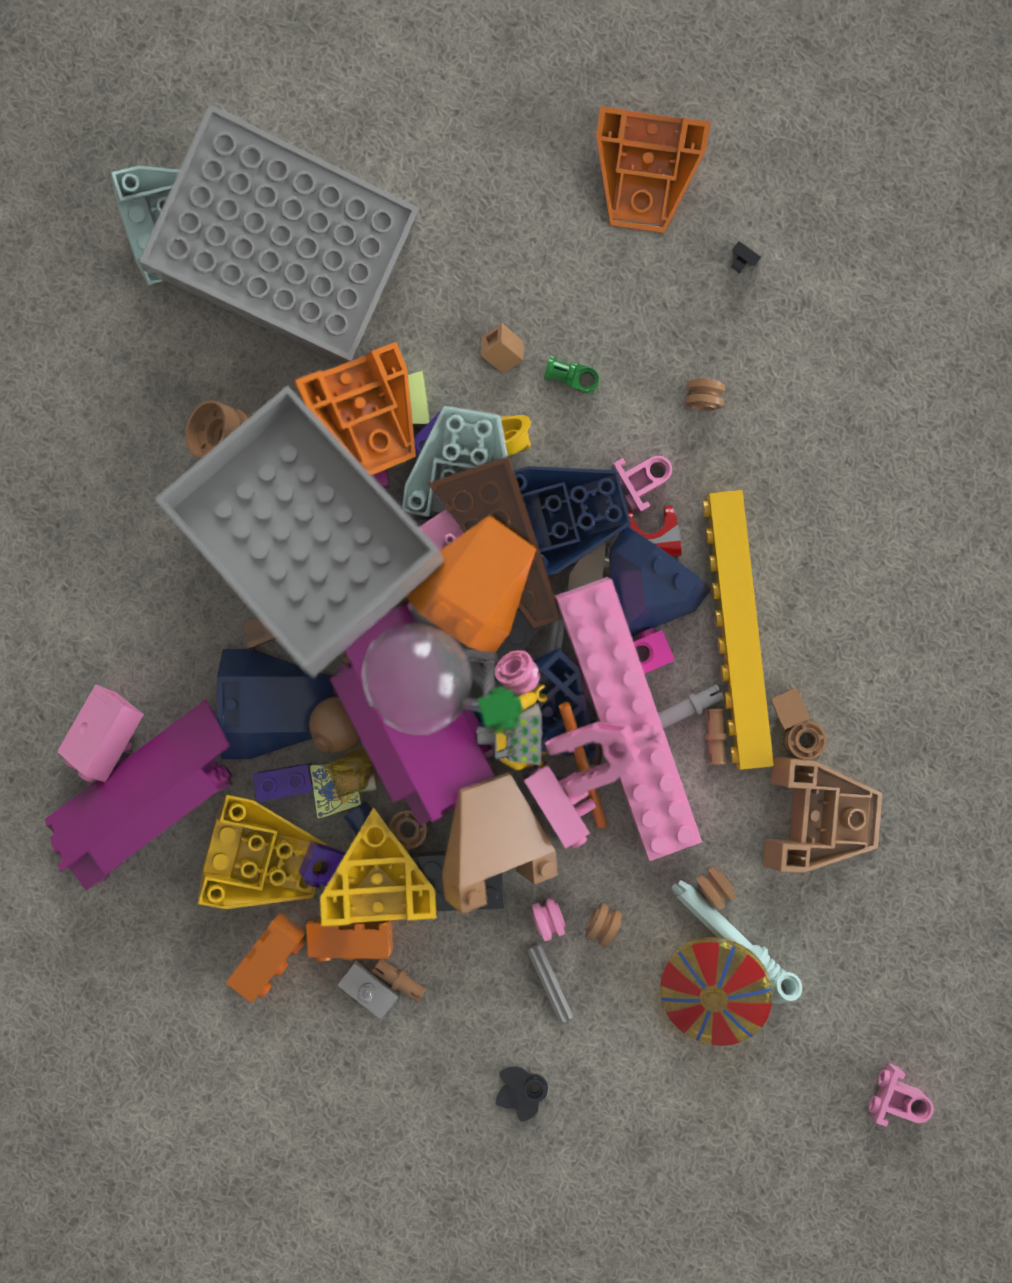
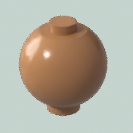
M339 697L327 698L314 708L309 720V730L314 740L313 743L319 750L323 752H344L353 748L360 741V737Z

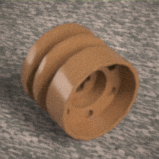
M213 400L202 402L194 409L187 423L185 441L188 450L194 456L203 458L247 421L252 414Z

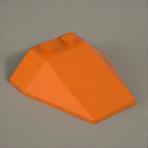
M600 106L596 139L610 225L665 233L706 152L711 125L710 121ZM613 218H614V219H621V220H628V221H635V222H642V223H650V224L663 225V227H661V226H654V225H647V224H640V223H632V222L618 221V220H613Z
M397 342L373 350L361 358L324 372L320 370L294 381L303 403L370 475L416 457L408 370Z
M489 515L440 550L444 563L405 597L422 616L467 647L494 655L510 633L536 548Z

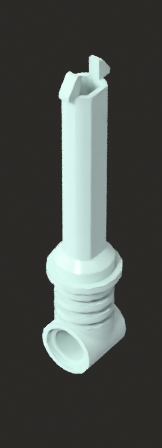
M681 880L678 884L675 883L671 887L674 894L677 895L676 898L730 950L732 946L736 947L734 954L739 958V965L746 955L749 954L761 966L766 977L758 980L760 986H764V989L771 988L770 992L765 993L771 1002L781 1004L800 997L802 993L800 979L795 974L786 972L779 964H775V960L770 959L768 949L765 946L752 945L690 884ZM781 983L785 986V994L781 990Z

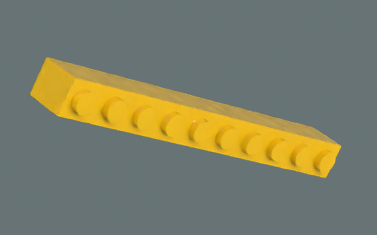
M743 490L709 493L706 496V501H702V511L704 518L708 517L709 528L705 529V538L707 545L711 544L712 555L708 556L709 570L715 574V583L711 584L712 597L718 600L719 610L714 611L716 627H721L722 637L717 639L719 654H724L725 665H721L720 671L722 681H727L728 692H724L723 695L724 705L726 709H730L731 720H727V732L729 736H733L734 747H730L731 763H736V768L740 770L774 766Z

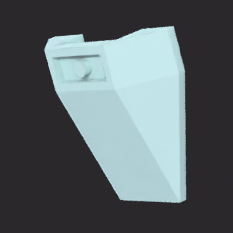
M135 166L111 172L117 208L135 262L147 285L164 281L143 271L139 260L180 171L178 169Z
M444 406L405 484L402 510L406 513L430 516L432 511L441 513L446 508L427 483L508 457L501 416Z

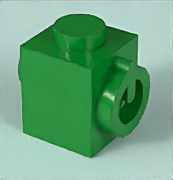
M505 687L496 688L488 692L489 696L478 699L487 731L492 730L493 734H500L520 726L519 713L524 712L520 696L514 697L512 689L505 690Z

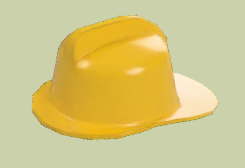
M525 415L501 416L507 456L529 450L531 447L528 434L531 424L529 417Z

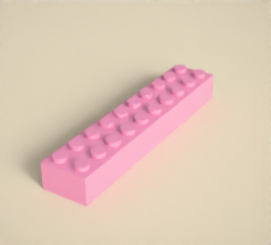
M606 577L556 595L555 599L598 722L627 725L634 733L657 725L660 729L657 731V734L660 732L662 734V743L640 749L636 760L618 778L646 856L649 861L701 843L702 840L612 580ZM613 743L616 750L620 752L625 751L622 744Z

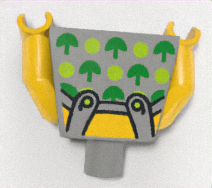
M540 683L530 692L520 695L524 712L519 713V727L500 734H493L492 730L487 731L486 727H477V744H493L495 758L517 771L534 766L535 764L542 767L545 763L541 759V755L546 754V752H541V711L539 704H535L536 700L540 702L547 700V695L539 693L541 689L545 688V685Z

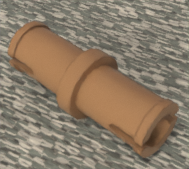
M724 709L706 710L708 734H705V740H708L709 765L726 764L724 739H727V734H724Z
M383 959L378 961L371 972L390 984L392 990H399L414 1000L415 1003L419 1002L427 989L406 975L408 972L405 970L401 972Z

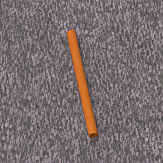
M570 703L559 705L566 731L570 732L578 729ZM583 745L578 746L573 753L579 772L590 769ZM597 789L588 790L587 798H591L596 805V808L592 810L597 828H604L607 826V821Z

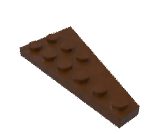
M508 456L427 483L440 498L447 511L454 517L463 533L490 515L536 548L518 607L534 628L561 620V614L510 457Z

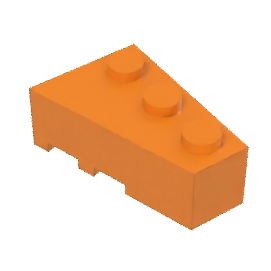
M280 912L242 960L226 984L251 1003H253L257 996L263 999L272 987L268 982L275 974L280 977L289 965L285 960L292 952L296 955L306 943L302 939L306 931Z
M310 919L306 924L308 958H315L316 961L332 960V958H343L345 960L389 959L393 950L392 920L322 926L321 919Z

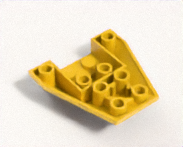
M226 794L215 817L204 859L198 904L231 909L313 898L316 887L304 883L305 879L300 875L299 869L310 841L326 846L327 844L252 799ZM323 861L316 862L312 871H320Z

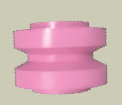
M517 650L506 654L499 660L495 668V676L505 687V690L512 689L514 696H520L530 692L538 684L540 670L527 652Z
M553 897L546 899L545 906H542L540 903L532 904L534 912L531 913L536 928L545 942L552 939V933L554 932L559 937L566 934L564 929L566 927L559 905L554 902Z

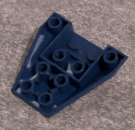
M535 466L514 470L548 576L560 573L631 526L617 470Z
M223 649L217 674V721L230 747L221 753L222 759H252L312 739L309 730L310 716L320 702L333 697V684L330 680L333 676L319 672L313 677L300 665L252 649Z

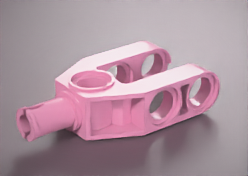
M596 722L548 740L545 746L549 755L552 756L569 750V752L575 751L578 746L592 741L601 743L604 756L609 762L565 778L562 781L567 796H572L615 782L636 760L640 749L662 743L663 740L661 732L657 734V731L660 730L657 725L634 733L627 725ZM613 743L622 744L625 751L620 752L616 750Z

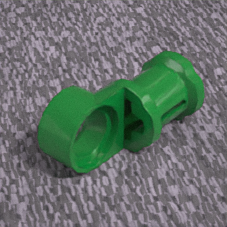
M550 356L544 380L554 379L564 382L566 386L575 388L584 394L592 393L597 389L599 376L595 369L574 362L568 364L557 361L554 356ZM581 375H592L595 380L594 384L588 388L579 384Z

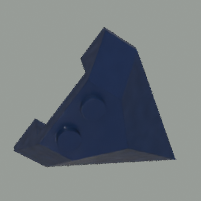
M630 527L623 530L610 547L609 559H611L610 576L608 578L613 582L631 637L652 627H658L695 612L711 590L700 577Z
M560 648L544 654L533 661L540 670L538 683L545 685V688L541 689L539 693L547 695L545 702L536 700L535 703L539 704L541 711V752L548 753L545 743L548 740L567 733L559 705L570 703L578 729L590 725L579 666ZM484 719L480 723L479 727H486ZM594 741L584 744L583 748L587 759L597 760ZM569 750L558 753L565 756L574 755L573 751L569 752Z

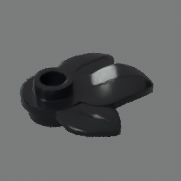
M515 1066L503 1069L499 1075L506 1085L499 1091L496 1104L504 1108H517L520 1122L533 1118L538 1112L539 1102L548 1093L546 1079L539 1074H528L521 1067ZM532 1083L539 1085L540 1088L537 1092H532L529 1089Z

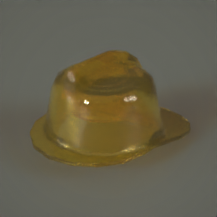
M366 749L352 751L327 764L324 768L327 773L331 774L332 784L336 788L337 795L341 797L366 789L372 771L376 770Z

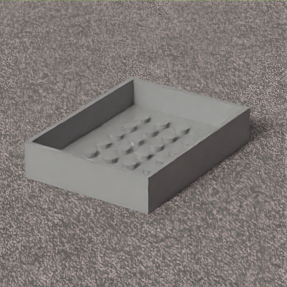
M209 104L139 262L143 271L336 362L345 364L352 361L419 208Z
M289 386L280 391L155 498L290 654L313 677L444 563L441 552Z

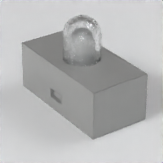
M356 959L337 986L379 1019H382L397 1000L399 992L392 990L389 984L377 975L372 974L371 970Z

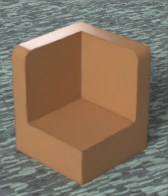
M501 323L482 336L481 356L501 373H505L523 361L524 342Z
M259 617L242 624L249 641L246 643L248 649L256 648L277 639Z
M797 688L787 689V692L771 699L778 716L776 721L780 729L785 730L810 719Z

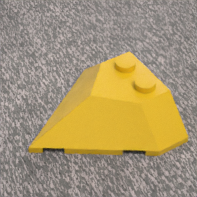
M373 808L320 897L322 926L348 925L357 922L436 918L435 889Z

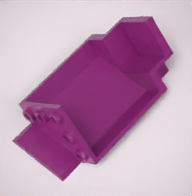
M406 603L388 611L345 649L350 663L338 668L339 674L330 680L392 801L395 802L405 797L420 826L430 820L435 821L445 813L455 809L460 789L495 777L484 756L492 747L490 744H477V727L480 724L432 630L421 632Z
M206 699L115 766L106 782L96 780L45 818L46 826L54 834L50 837L54 853L62 858V861L58 864L59 871L62 872L69 868L86 891L107 879L112 871L124 863L123 861L210 796L233 785V782L230 780L233 777L230 770L224 764L219 765L215 760L217 755L230 746Z

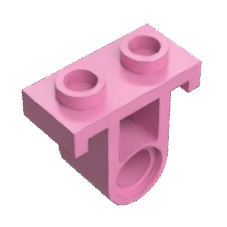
M663 456L651 457L627 472L622 468L626 463L623 458L613 463L612 469L618 472L620 483L627 493L624 499L630 510L636 509L639 514L650 507L649 502L642 503L640 497L663 485L670 478L672 466L670 461ZM653 465L661 466L664 471L663 477H653L650 473V467Z
M888 1063L886 1070L883 1069L879 1074L878 1085L880 1087L877 1096L873 1095L869 1102L870 1116L876 1123L886 1127L888 1125V1120L884 1117L886 1112L916 1123L928 1121L933 1115V1103L921 1090L897 1081L898 1078L904 1079L906 1074L898 1066ZM916 1100H921L920 1106L912 1110V1103Z

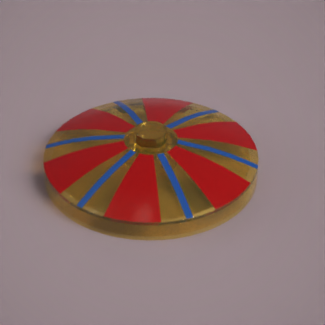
M708 937L686 943L674 952L668 960L661 977L660 996L669 1019L685 1035L704 1044L728 1046L746 1041L764 1026L771 1011L773 987L766 967L752 951L728 939Z

